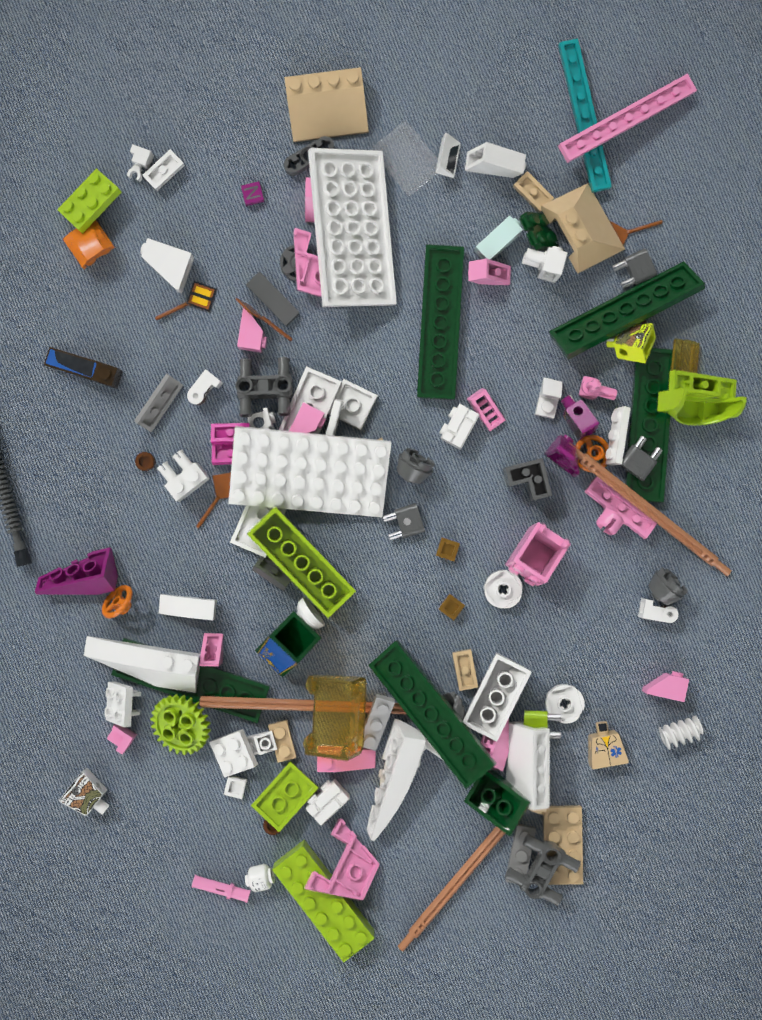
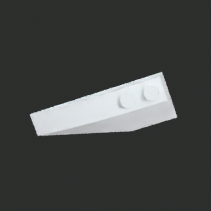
M87 636L84 656L156 687L196 693L201 654Z
M395 718L382 757L385 760L384 769H380L378 775L380 777V787L376 788L374 793L376 805L371 807L367 825V832L372 841L377 839L401 805L413 781L416 770L420 767L421 755L427 745V741L420 730Z

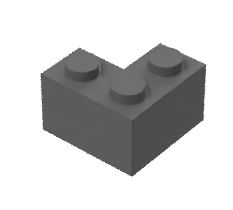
M543 458L503 468L507 487L526 483L530 501L552 496Z

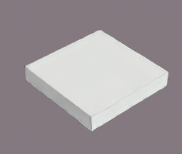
M343 379L335 396V399H340L344 402L339 420L362 430L378 395ZM333 401V403H332V405H331V408H330V410H329V412H328L329 415H331L334 401Z

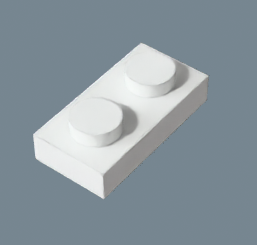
M170 149L143 174V177L158 191L185 165Z

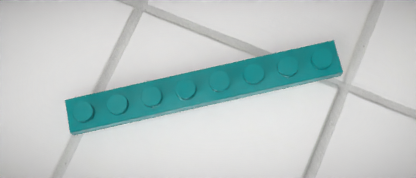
M577 38L559 42L558 48L577 131L580 133L597 124V119ZM601 144L583 154L592 193L608 190L612 187Z

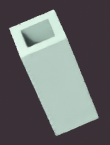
M508 216L475 247L474 252L481 259L493 260L521 234L523 230L521 223L516 218L513 219L511 216Z

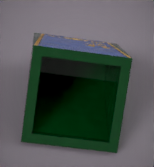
M293 611L255 651L283 677L305 657L321 637Z

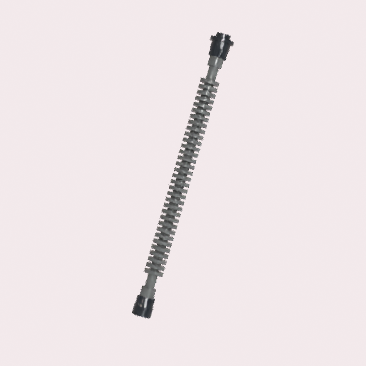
M1 460L0 500L2 501L0 505L3 506L0 507V510H5L1 513L2 515L6 514V516H3V520L7 519L4 521V524H9L5 527L10 529L7 531V534H12L16 566L20 567L31 564L32 559L25 546V542H22L19 531L23 530V528H18V526H21V522L17 523L20 521V518H15L19 514L14 513L17 511V508H13L16 507L15 503L11 504L15 500L10 499L13 497V494H8L12 490L8 489L11 487L10 484H7L9 480H4L8 476L3 475L7 472L3 470L5 466L2 465L4 462Z

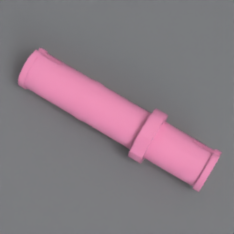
M197 875L194 876L192 888L226 896V899L229 900L233 898L246 903L251 890L236 887L233 883L229 885Z

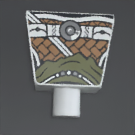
M85 768L59 800V802L86 816L93 808L103 815L110 806L101 799L107 792L106 787L88 768Z

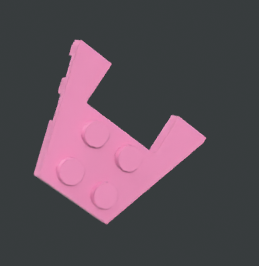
M294 228L297 290L322 298L318 256L307 253L311 233Z
M340 818L337 820L330 835L347 846L331 879L328 880L314 871L311 873L304 888L306 890L364 900L380 864L369 850L359 842L355 833L350 831L345 825L346 822Z

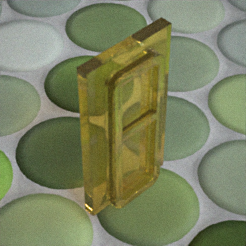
M674 339L671 370L697 373L700 343L686 339Z

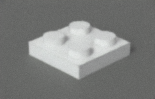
M243 729L209 742L224 777L258 765Z

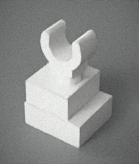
M132 144L130 152L133 155L132 162L134 165L128 171L127 176L131 179L134 173H138L137 180L140 182L142 180V168H150L154 154L150 150Z

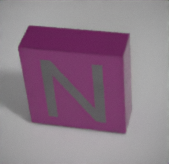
M259 181L241 186L246 206L264 202Z

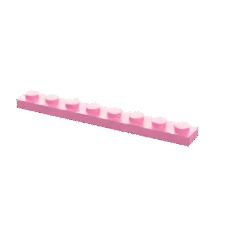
M686 74L560 143L558 147L566 162L569 163L694 94L697 89L689 75Z

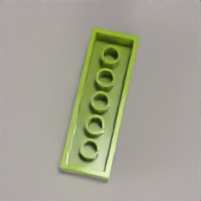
M275 506L247 532V535L327 618L356 592Z
M305 839L274 862L272 871L343 962L374 939L373 927L350 898L306 890L304 888L311 873L314 871L328 880L332 877V874Z

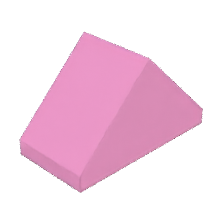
M204 633L199 666L219 667L223 663V634Z

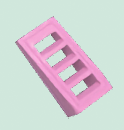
M481 388L467 398L489 431H492L506 421L486 389ZM483 396L484 399L476 403V400ZM485 403H488V406H486L482 410L480 409L481 406H483ZM492 409L493 412L485 417L484 414ZM495 415L498 417L497 419L489 423L488 420H490L492 417H494Z

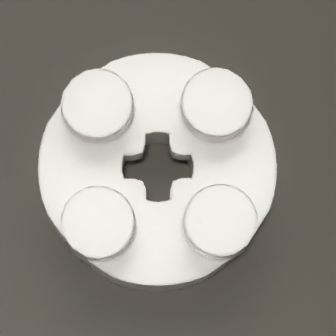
M501 570L493 572L486 579L484 594L488 602L493 606L511 608L521 599L523 588L522 582L517 575ZM501 584L508 586L506 594L498 592Z
M560 684L547 692L545 707L548 714H561V721L559 722L567 724L576 721L580 717L585 707V701L581 692L574 686ZM562 699L570 701L566 709L560 706Z

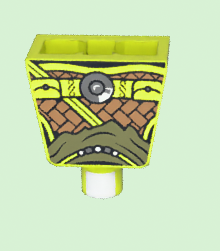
M651 323L635 325L619 333L618 336L608 339L606 342L607 347L615 348L616 356L619 359L646 363L656 340L654 325Z

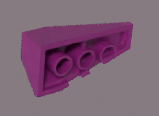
M559 435L544 454L570 475L577 477L580 471L577 451L573 444L574 441L567 435Z
M109 547L87 554L88 557L81 561L76 559L71 562L72 565L64 569L57 568L38 577L34 591L35 594L98 595L115 591L118 574L112 549Z

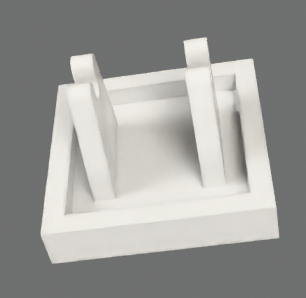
M108 682V688L106 689V720L122 727H131V716L140 715V711L132 709V698L141 696V692L133 690V687Z

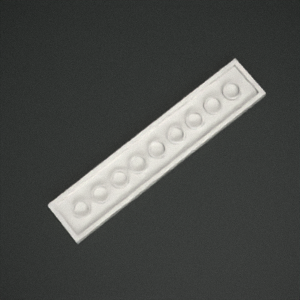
M306 366L290 403V415L284 417L279 430H290L303 402L325 414L323 418L326 419L342 382ZM318 428L317 431L312 434H320L321 429ZM246 505L230 543L266 558V553L247 535V532L272 508ZM277 508L283 515H285L287 509Z

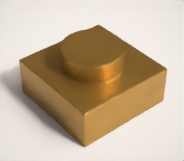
M441 537L436 556L455 561L460 543Z
M448 594L438 609L454 621L465 605L451 594Z

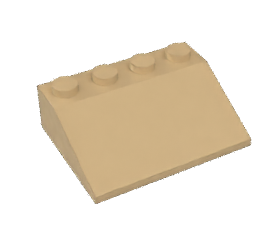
M361 67L284 77L293 142L317 140L323 136L333 138L369 133Z

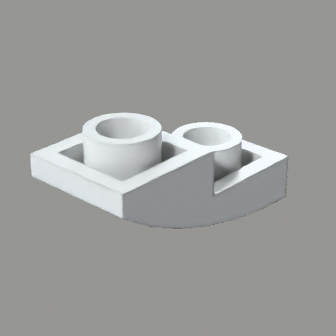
M272 731L247 736L254 755H262L277 750Z

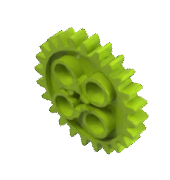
M178 694L173 697L169 695L167 698H163L151 712L154 716L150 720L154 722L151 728L156 729L153 734L160 736L157 741H164L163 747L168 745L170 752L175 749L176 754L182 751L183 755H186L188 752L191 755L195 751L198 752L207 743L206 741L210 738L208 734L211 732V729L207 727L211 723L205 721L208 715L202 714L204 708L198 709L199 703L192 704V698L187 701L185 695L179 698Z

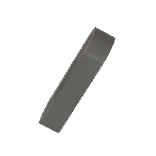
M323 136L287 157L284 161L286 173L296 176L310 168L309 161L304 159V154L310 148H322L323 143L326 145L330 144L329 149H334L333 140L330 137ZM298 157H301V161L304 165H301V162H299ZM289 163L296 164V169L289 168Z

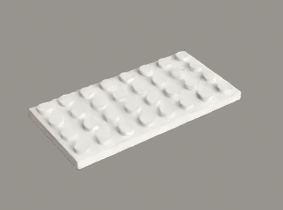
M310 148L308 150L322 307L396 305L383 151Z
M235 426L228 504L270 508L275 506L281 509L382 517L391 441Z

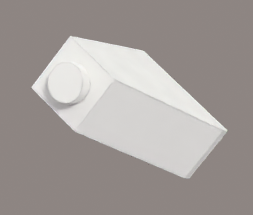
M486 142L467 152L465 171L514 178L524 173L526 154Z
M147 238L146 243H143L141 247V257L179 293H183L194 256L190 252Z

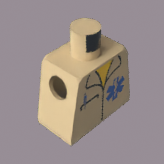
M607 721L597 722V733L588 735L589 766L592 769H599L629 763L618 732L615 730L609 731Z

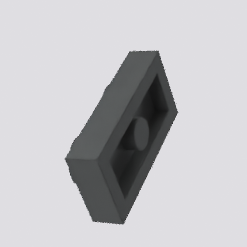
M261 556L252 568L254 572L282 591L291 582V579L267 556L266 558Z

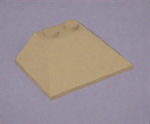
M588 183L541 206L549 223L557 220L574 250L569 259L577 274L625 250Z

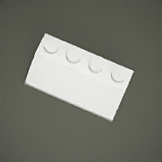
M496 652L465 714L463 722L467 727L497 742L532 671Z

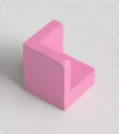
M115 724L107 739L118 746L117 752L123 754L127 751L137 734L126 727Z

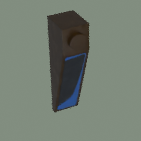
M49 347L44 362L45 366L115 389L118 388L123 372L117 367Z

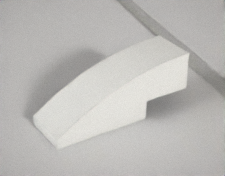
M160 594L159 614L214 620L217 600Z

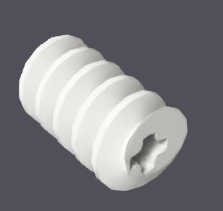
M693 716L692 720L686 718L685 723L679 720L677 724L672 722L670 727L665 724L663 730L659 727V733L664 745L670 750L671 743L676 748L678 747V741L683 745L686 744L685 739L693 743V736L700 741V734H703V728L698 717Z

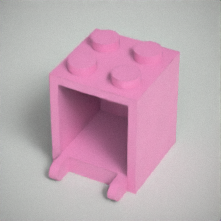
M539 522L528 528L505 564L509 567L508 570L517 576L521 575L525 578L524 581L531 586L547 583L571 545L569 540H564L548 529L547 525Z

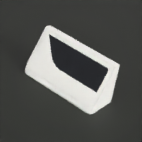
M448 133L444 134L441 141L435 173L454 178L461 143Z

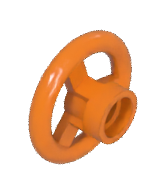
M587 435L579 440L576 444L577 449L580 450L581 446L585 443L587 447L586 453L595 461L604 459L600 465L605 468L607 466L605 454L608 449V443L597 435ZM591 440L599 442L603 448L599 445H592ZM579 463V467H580L582 470H584V471H586V472L592 473V472L589 471L587 468H585L582 464Z
M121 585L106 597L102 605L104 617L114 618L120 614L124 615L130 610L133 596L130 586ZM123 591L127 592L126 599L122 597Z

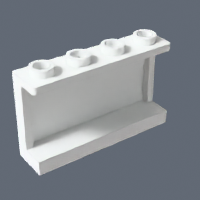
M523 721L509 722V753L506 760V780L531 802L528 807L531 810L549 808L550 729L525 726Z

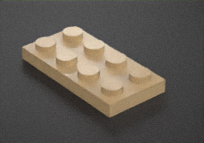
M581 805L549 806L546 809V815H543V841L547 840L557 843L560 848L564 849L567 855L579 860L581 864L576 873L562 865L558 866L548 885L583 884ZM551 850L547 855L553 856L556 854V851Z

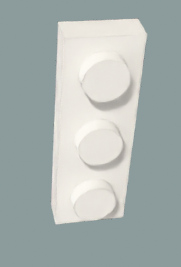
M622 406L616 408L611 415L612 425L608 435L609 445L605 454L606 465L615 466L622 464L630 415L629 407Z

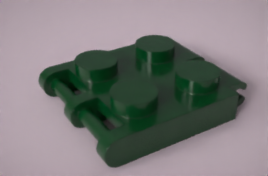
M525 212L520 216L519 220L524 231L528 232L526 235L532 247L540 251H547L552 246L559 247V244L555 243L557 236L548 227L549 221L544 213Z

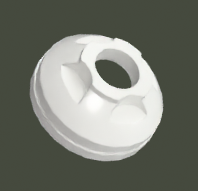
M303 597L297 604V614L311 628L320 629L325 625L322 617L315 607Z

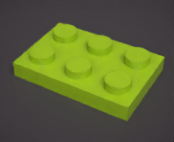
M96 168L57 210L83 234L122 191Z
M290 761L251 804V807L280 832L319 787Z

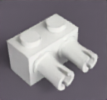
M557 246L549 247L545 252L527 248L522 264L538 268L537 278L555 283L562 275L568 252H564L563 248Z
M183 450L173 455V459L182 468V473L177 475L167 461L162 464L163 466L157 468L167 480L165 488L175 501L181 502L210 479L200 464L192 463Z

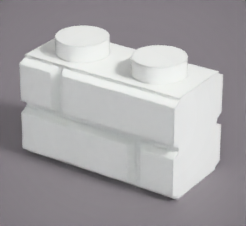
M459 404L457 408L455 406L452 408L449 417H451L448 424L444 423L439 433L442 434L441 440L458 449H462L479 414Z
M333 779L331 782L329 780L321 786L322 791L318 795L314 793L307 800L306 810L321 826L350 799V794L336 779Z

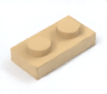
M528 171L513 185L538 213L542 212V205L554 199Z
M471 649L452 652L459 691L478 688Z
M288 720L269 724V731L273 732L277 745V750H275L277 762L296 758L297 755Z

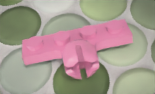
M597 476L584 491L604 508L596 524L600 529L603 526L606 527L603 532L609 535L616 534L621 526L625 524L643 539H646L657 525L656 522Z

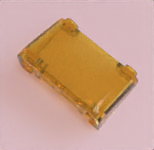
M308 676L306 689L309 694L314 695L313 729L304 738L303 742L305 755L349 761L361 754L364 746L367 686L365 677Z

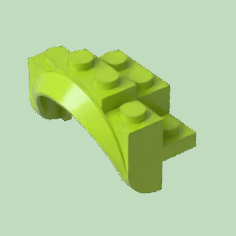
M671 370L669 390L658 392L657 412L668 413L677 422L684 425H709L738 417L745 408L747 397H736V379Z

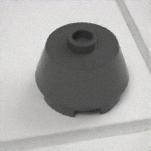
M407 448L403 453L399 454L397 473L407 482L421 484L433 473L432 469L435 463L429 457L426 460L423 456L419 455V451Z
M663 567L659 571H655L648 585L652 591V596L657 601H661L666 605L684 599L683 596L688 590L685 585L680 586L681 584L677 580L678 577L669 569L665 570Z

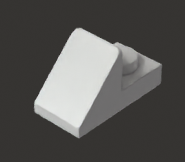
M543 378L535 415L554 419L558 400L561 399L562 395L561 381Z

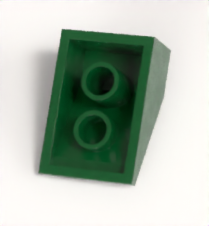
M492 769L475 781L463 801L508 836L513 834L531 803L510 782Z

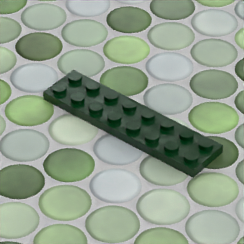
M426 244L417 398L455 400L464 247Z
M683 261L550 330L549 333L569 360L704 290L705 283Z
M652 348L646 363L635 362L628 450L637 443L641 436H644L647 440L641 447L643 452L651 456L657 447L662 449V452L656 459V465L644 481L639 480L626 470L625 484L643 499L650 502H664L671 416L665 412H657L658 392L669 390L670 371L674 370L676 350Z
M126 637L123 638V641H122V642H129V643L147 645V644H144V643H141V642H138V641H135V640H132V639H129V638H126ZM200 666L196 693L156 687L114 668L111 674L170 695L178 694L180 698L185 695L186 700L192 698V702H198L199 704L202 696L266 698L270 685L213 666ZM213 708L258 723L262 709Z
M398 640L392 643L369 664L372 671L465 789L497 764Z

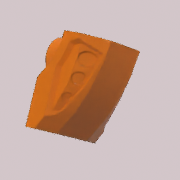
M97 220L83 234L76 228L63 238L83 269L87 268L86 265H92L98 257L108 254L111 249L115 248Z

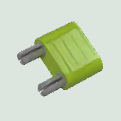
M524 710L525 726L548 728V720L561 721V714H548V711ZM550 732V738L561 739V732Z

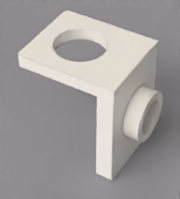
M263 408L264 411L247 417L250 428H256L253 421L256 417H261L264 419V425L260 429H274L273 423H276L274 413L270 412L268 408Z

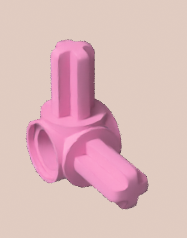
M584 376L578 396L595 400L597 397L615 400L617 390L601 386L600 380Z

